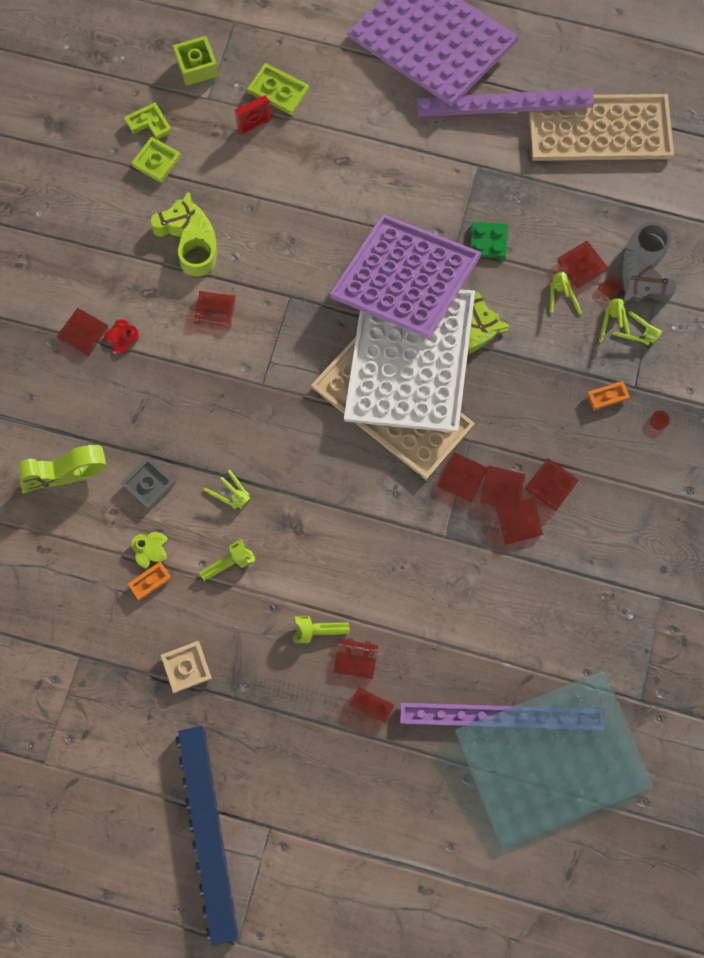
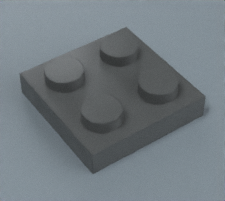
M149 457L141 462L121 482V485L148 510L176 484L175 480Z

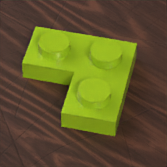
M156 102L124 117L133 134L147 127L150 128L157 140L172 133Z

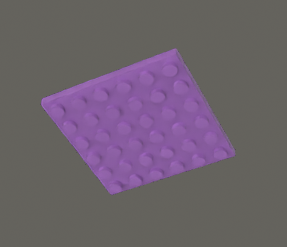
M383 214L330 292V298L430 339L480 259L481 252Z

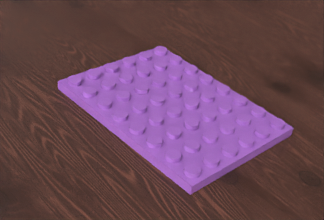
M381 0L347 32L350 39L451 107L519 38L517 34L463 0Z

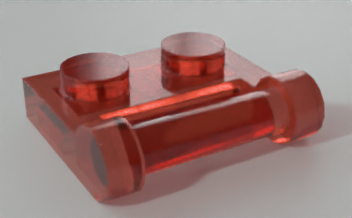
M199 291L194 324L207 323L231 328L236 296ZM202 311L226 314V318L203 316Z

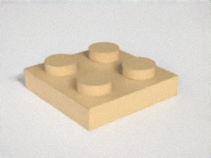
M199 641L161 655L174 694L212 680Z

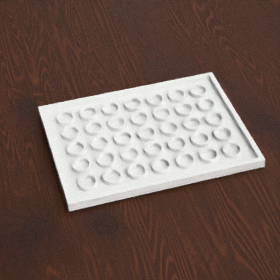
M462 289L459 291L430 339L360 310L344 421L458 433L475 291Z

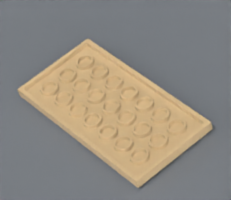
M668 94L593 95V108L529 111L532 161L673 159L674 157Z
M356 337L311 385L312 389L343 414H345ZM460 413L458 433L356 423L426 481L475 425L463 413Z

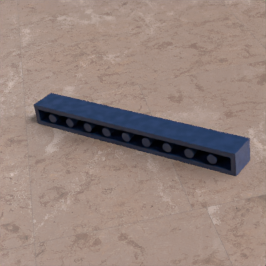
M198 726L179 730V736H176V744L178 749L181 748L182 756L179 757L180 768L184 769L185 772L182 782L183 788L188 791L189 797L186 798L187 811L191 810L192 819H189L190 831L194 832L195 835L192 846L194 854H198L199 862H196L197 875H201L202 884H199L200 896L205 899V906H202L204 919H208L209 928H206L207 940L211 941L212 946L238 941L239 933L205 727Z

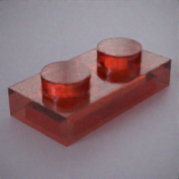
M360 687L357 688L349 705L385 724L394 708V704Z

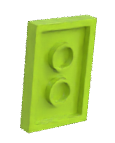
M265 63L247 88V91L257 98L266 95L271 105L293 115L309 92L310 85Z

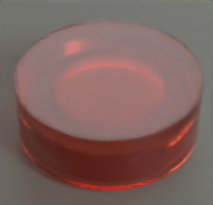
M662 410L655 411L650 417V424L656 430H663L670 423V416Z

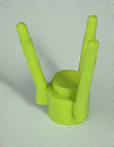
M561 272L553 275V282L550 283V314H553L555 289H557L559 292L564 291L566 297H569L570 294L578 314L581 315L580 306L573 293L567 274Z
M613 299L609 302V307L605 308V317L599 342L603 341L610 314L613 318H618L620 328L623 327L624 323L626 334L630 335L623 300Z
M629 311L628 313L635 320L646 327L642 334L645 338L618 332L612 333L614 336L649 345L650 342L656 343L662 331L651 326L632 311Z
M231 470L227 472L239 490L231 486L223 477H220V480L233 493L231 496L233 501L207 488L203 489L208 494L231 505L235 510L237 508L242 510L251 500L250 494L245 491Z

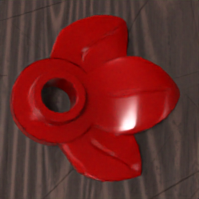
M119 319L115 321V328H111L105 333L104 339L114 344L112 352L114 355L126 352L130 344L138 341L139 331L136 327L130 326L128 321Z

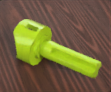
M242 538L229 545L230 554L199 572L203 581L231 567L235 563L244 568L255 561L252 551L245 548Z
M294 616L295 622L298 624V629L293 636L295 644L310 643L312 635L349 634L350 632L349 622L312 624L310 616Z

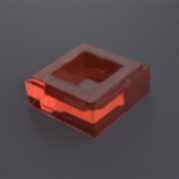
M611 275L598 287V290L611 301L623 291L624 287Z

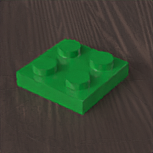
M472 221L470 248L481 252L480 258L506 260L508 224Z

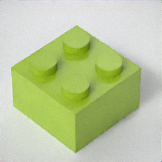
M207 36L173 45L176 60L186 86L219 77L217 63Z

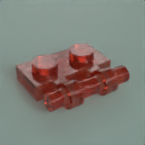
M339 638L338 646L346 647L345 653L337 652L334 673L373 679L376 658H370L369 652L377 653L379 645L371 644L369 641H365V643L353 641L352 638H347V640ZM352 649L363 650V656L351 654Z

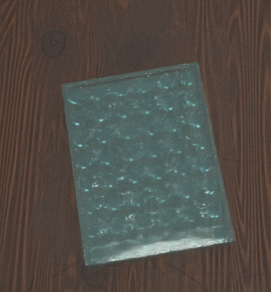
M605 670L454 730L501 849L654 787Z

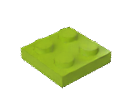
M151 137L132 161V167L162 183L181 158V153Z

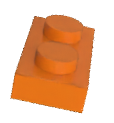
M623 381L587 393L593 411L627 401L630 398Z
M159 562L129 582L128 586L140 601L167 583L172 577L163 564Z

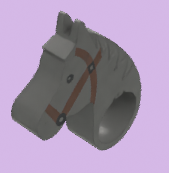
M647 222L642 224L628 241L621 264V283L625 293L624 305L631 301L640 304L641 301L646 299L667 301L672 298L676 290L677 284L673 279L662 278L661 274L653 269L664 258L671 244L670 231L661 223ZM646 233L656 234L663 240L664 248L657 252L645 251L644 248L640 247L638 238Z

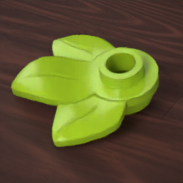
M152 532L147 536L144 534L136 535L132 539L131 547L136 552L135 560L138 565L146 569L150 561H165L166 552L162 545L168 538L158 532ZM138 541H144L145 546L139 547Z

